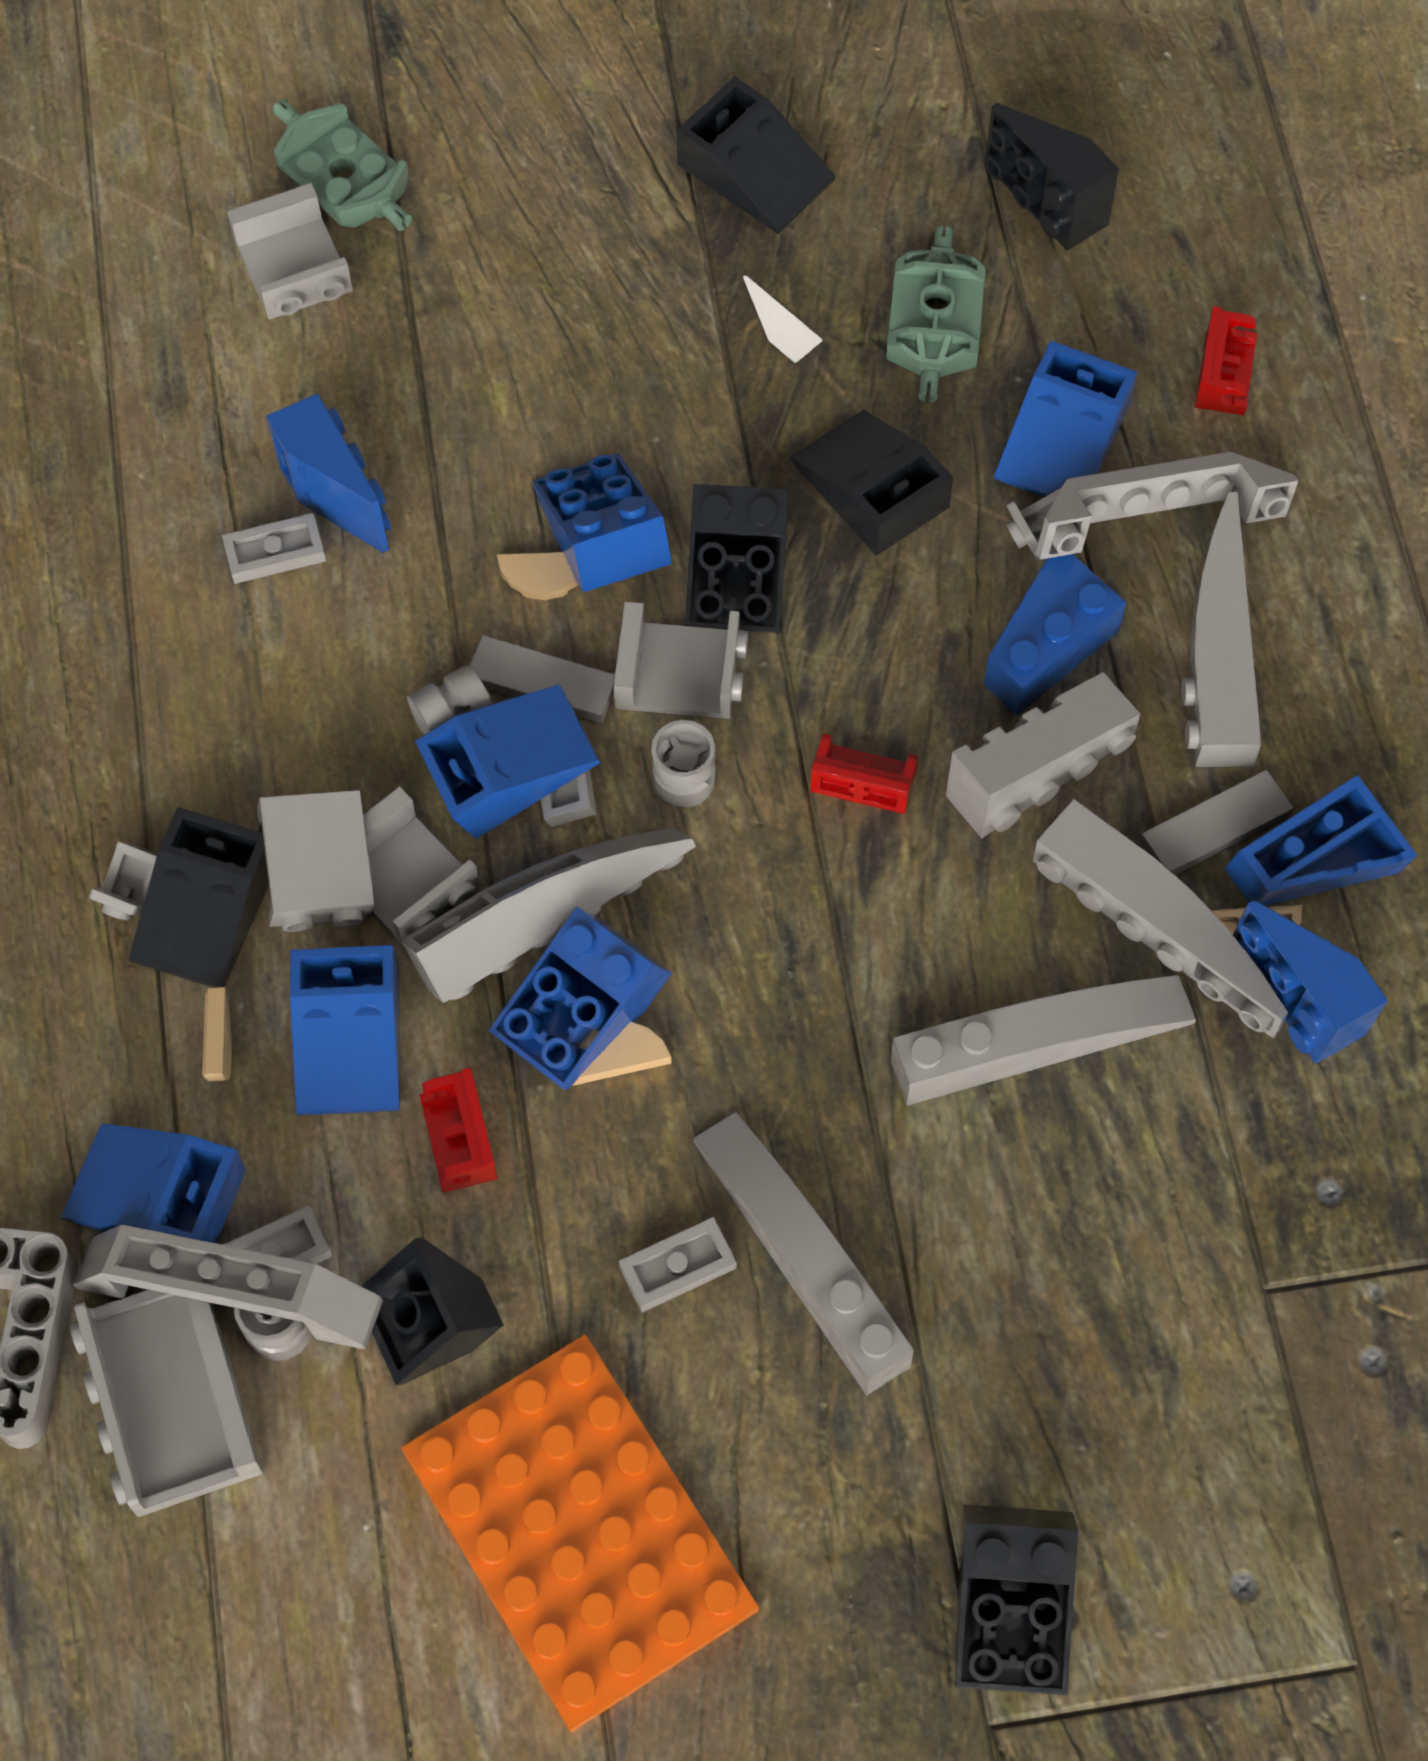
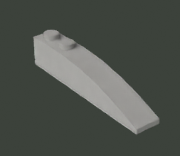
M1228 492L1212 534L1195 598L1189 638L1188 677H1183L1181 685L1183 706H1190L1191 720H1186L1185 745L1186 749H1194L1195 767H1254L1261 747L1238 492Z
M1179 975L1135 980L1030 1000L894 1037L891 1063L906 1106L1192 1025L1195 1024L1196 1018Z
M737 1112L694 1137L693 1143L865 1395H869L909 1369L914 1352L912 1346L826 1224Z

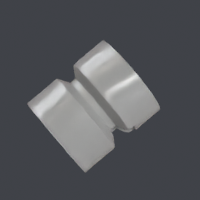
M468 664L445 675L442 680V686L437 687L430 683L408 694L406 697L411 713L423 736L457 715L493 705L480 678Z
M690 720L670 722L659 729L652 740L651 748L652 775L656 793L663 801L675 807L687 808L699 805L710 796L715 788L716 751L712 734L703 725Z
M234 1308L235 1320L250 1347L264 1359L272 1361L291 1359L301 1353L310 1342L312 1333L304 1322Z

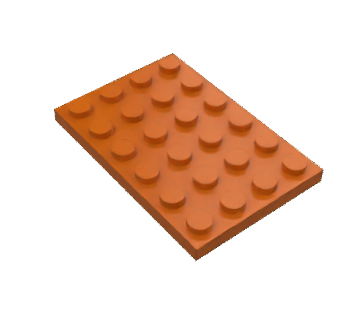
M586 1334L401 1447L404 1456L570 1733L759 1611V1606Z

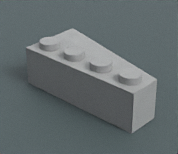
M1102 672L1057 696L1050 705V711L1044 713L1036 707L1024 713L1012 731L1005 733L1001 727H998L984 735L982 739L984 744L980 748L971 751L967 745H964L952 751L946 797L981 839L994 830H997L999 833L1003 832L1015 824L1020 818L1021 812L1034 803L1038 807L1046 804L1058 793L1061 785L1072 778L1078 781L1090 774L1097 766L1098 761L1110 752L1113 755H1118L1126 750L1136 739L1135 732L1140 713L1106 674Z

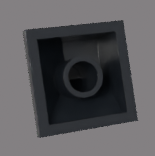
M424 1238L412 1240L361 1286L379 1295L383 1300L372 1334L396 1386L408 1383L473 1352L504 1326L483 1280Z

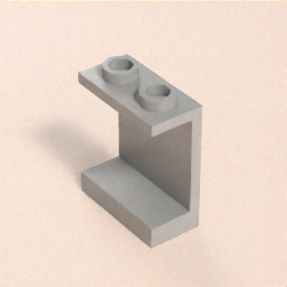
M312 183L227 211L234 241L268 320L282 315L294 314L299 309L323 301L335 300L341 295L353 291L348 263L345 257H339L323 222L318 196Z
M625 602L614 678L615 709L730 719L732 701L741 702L743 689V673L735 672L737 659L746 660L748 631L739 630L740 612L730 611L728 630L645 623L644 603Z
M400 786L363 814L374 897V907L371 913L402 946V939L476 895L477 889L480 887L476 865L471 860L462 865L416 817L412 799Z
M360 790L260 797L256 811L258 831L263 832L271 898V909L268 916L269 927L282 926L283 931L299 932L312 928L313 923L332 922L334 927L346 928L361 924L363 919H369L374 907V897Z

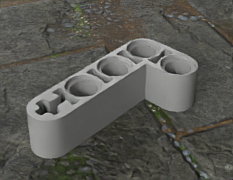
M0 1228V1250H8L5 1260L0 1264V1289L12 1290L0 1345V1437L9 1446L23 1449L37 1444L47 1429L75 1289L73 1283L78 1273V1264L64 1241L55 1234ZM55 1254L60 1255L58 1264L52 1270L47 1272L38 1271V1266L45 1257ZM40 1305L50 1306L48 1315L42 1321L32 1324L27 1323L28 1316L34 1308ZM31 1356L39 1357L38 1366L32 1373L25 1376L17 1375L18 1366L24 1359ZM14 1391L20 1393V1398L14 1393ZM22 1408L27 1414L26 1418L16 1419L19 1417ZM9 1419H16L14 1427L9 1425Z

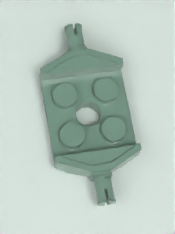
M285 98L280 99V104L278 101L274 104L272 108L273 114L278 116L288 126L274 149L276 165L299 187L312 183L318 196L319 206L340 226L356 228L375 217L381 219L383 216L398 231H403L404 226L407 228L410 225L412 216L396 203L404 194L409 179L407 163L402 159L397 164L349 120L347 108L344 104L340 103L308 111L304 114L299 113ZM341 169H348L354 172L352 176L346 179L333 177V174Z
M943 226L935 228L934 247L931 246V250L909 251L898 258L895 265L886 359L921 376L918 399L926 402V395L929 390V403L935 402L938 399L937 393L940 377L977 367L986 267L974 256L953 252L954 248L951 247L954 231L949 226H946L945 237H942ZM932 298H940L949 305L946 308L936 310L927 306L925 302Z

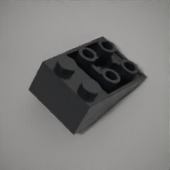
M735 76L676 130L677 165L777 234L835 180L834 173L771 101Z
M999 103L994 104L991 108L985 165L989 174L995 180H1000L1013 193L1017 204L1023 209H1028L1040 222L1046 235L1056 239L1066 251L1109 225L1119 168L1091 139Z
M865 410L857 413L790 457V461L876 556L950 508L953 476L923 444Z
M693 484L685 626L728 630L730 611H739V630L780 633L789 489Z
M178 807L157 853L129 961L209 987H225L269 886L263 833Z
M963 1504L959 1559L955 1687L1067 1695L1078 1544V1527L1073 1512Z

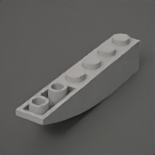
M1073 799L1037 840L1033 862L1037 864L1039 871L1050 881L1055 883L1061 882L1074 891L1079 901L1089 910L1094 912L1101 911L1116 922L1118 929L1127 938L1135 942L1141 941L1154 950L1159 960L1166 967L1173 971L1184 972L1197 982L1199 989L1207 997L1217 1002L1223 1001L1238 1012L1240 1019L1249 1028L1257 1032L1264 1031L1274 1039L1280 1032L1288 1011L1258 966L1228 928L1189 887L1157 859Z
M668 828L623 836L579 848L533 865L482 890L405 937L401 942L427 990L442 1003L448 1000H457L469 994L474 989L475 983L491 973L498 974L511 968L516 963L517 957L533 947L539 948L550 944L576 907L596 915L600 911L601 905L616 896H624L634 892L642 885V880L654 872L676 866L682 861L683 854L695 848L696 845L689 836L675 828Z

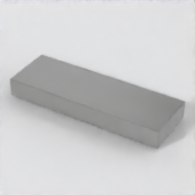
M483 635L470 663L485 689L515 698L559 684L565 692L576 716L601 724L614 695V674Z
M1265 770L1142 833L1140 842L1150 855L1157 859L1171 873L1177 875L1291 816L1294 808L1269 772Z

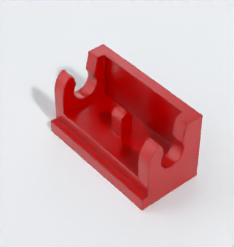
M1212 307L1205 336L1194 408L1245 416L1257 333L1248 330H1238L1234 327L1240 326L1246 329H1254L1256 326V319L1242 313L1223 311L1222 307Z
M822 734L811 769L810 792L901 814L906 813L918 768V755L909 753L906 762L833 745V735Z
M471 1067L462 1069L458 1073L437 1077L422 1083L424 1093L419 1094L442 1193L497 1180V1172Z

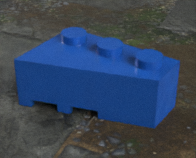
M1073 554L1047 558L988 656L984 685L1018 716L1120 631L1126 602Z
M1357 775L1240 850L1224 869L1249 903L1255 900L1267 906L1398 874L1417 857V854Z

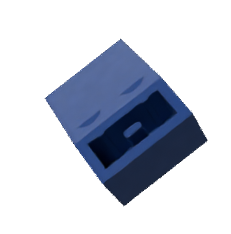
M1051 340L1032 378L994 474V479L1041 497H1046L1062 488L1066 479L1098 474L1131 405L1138 372Z
M317 393L267 415L266 418L279 468L298 502L382 553L388 551L389 547L385 531L390 530L391 525L382 505L386 504L384 494L375 478L367 480L362 472L366 467L356 444L352 442L347 445L342 437V434L345 433V428L336 409L332 407L327 410Z
M619 453L599 455L592 458L588 463L569 469H555L548 472L544 477L532 480L533 488L561 552H564L573 576L583 593L672 564L663 515Z
M559 684L457 715L415 741L452 819L475 839L601 763L565 692Z
M1254 900L1248 903L1233 936L1258 966L1288 1011L1285 1022L1289 1026V1035L1296 1048L1304 1054L1308 1053L1316 1065L1364 1037L1387 1004L1388 999L1361 961Z
M576 907L488 1031L563 1090L567 1091L630 1022L635 1023L645 1012L672 972L599 917ZM593 1030L599 1032L587 1049L578 1047Z
M393 945L290 950V1009L297 1116L400 1111L399 966Z
M101 1123L61 1218L62 1220L100 1232H106L122 1224L217 1244L245 1175L246 1168L237 1149L188 1134Z

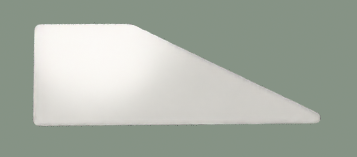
M743 276L768 341L796 363L822 342V338L748 276Z

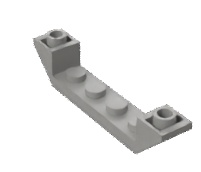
M1234 452L1066 479L1045 517L1035 554L1041 560L1081 553L1090 523L1223 501L1226 499L1228 492H1238L1239 512L1245 523L1286 517L1299 480L1294 474Z
M122 1224L92 1237L73 1283L76 1289L117 1298H124L128 1286L301 1321L305 1323L317 1340L364 1350L383 1302L379 1295L315 1263Z

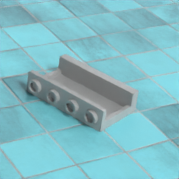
M146 1290L96 1308H88L85 1302L74 1305L78 1321L70 1324V1331L78 1354L86 1353L91 1371L83 1373V1379L91 1403L100 1402L104 1421L96 1424L105 1454L114 1453L118 1471L111 1473L110 1478L119 1505L127 1503L136 1516L141 1517L263 1474L214 1303Z

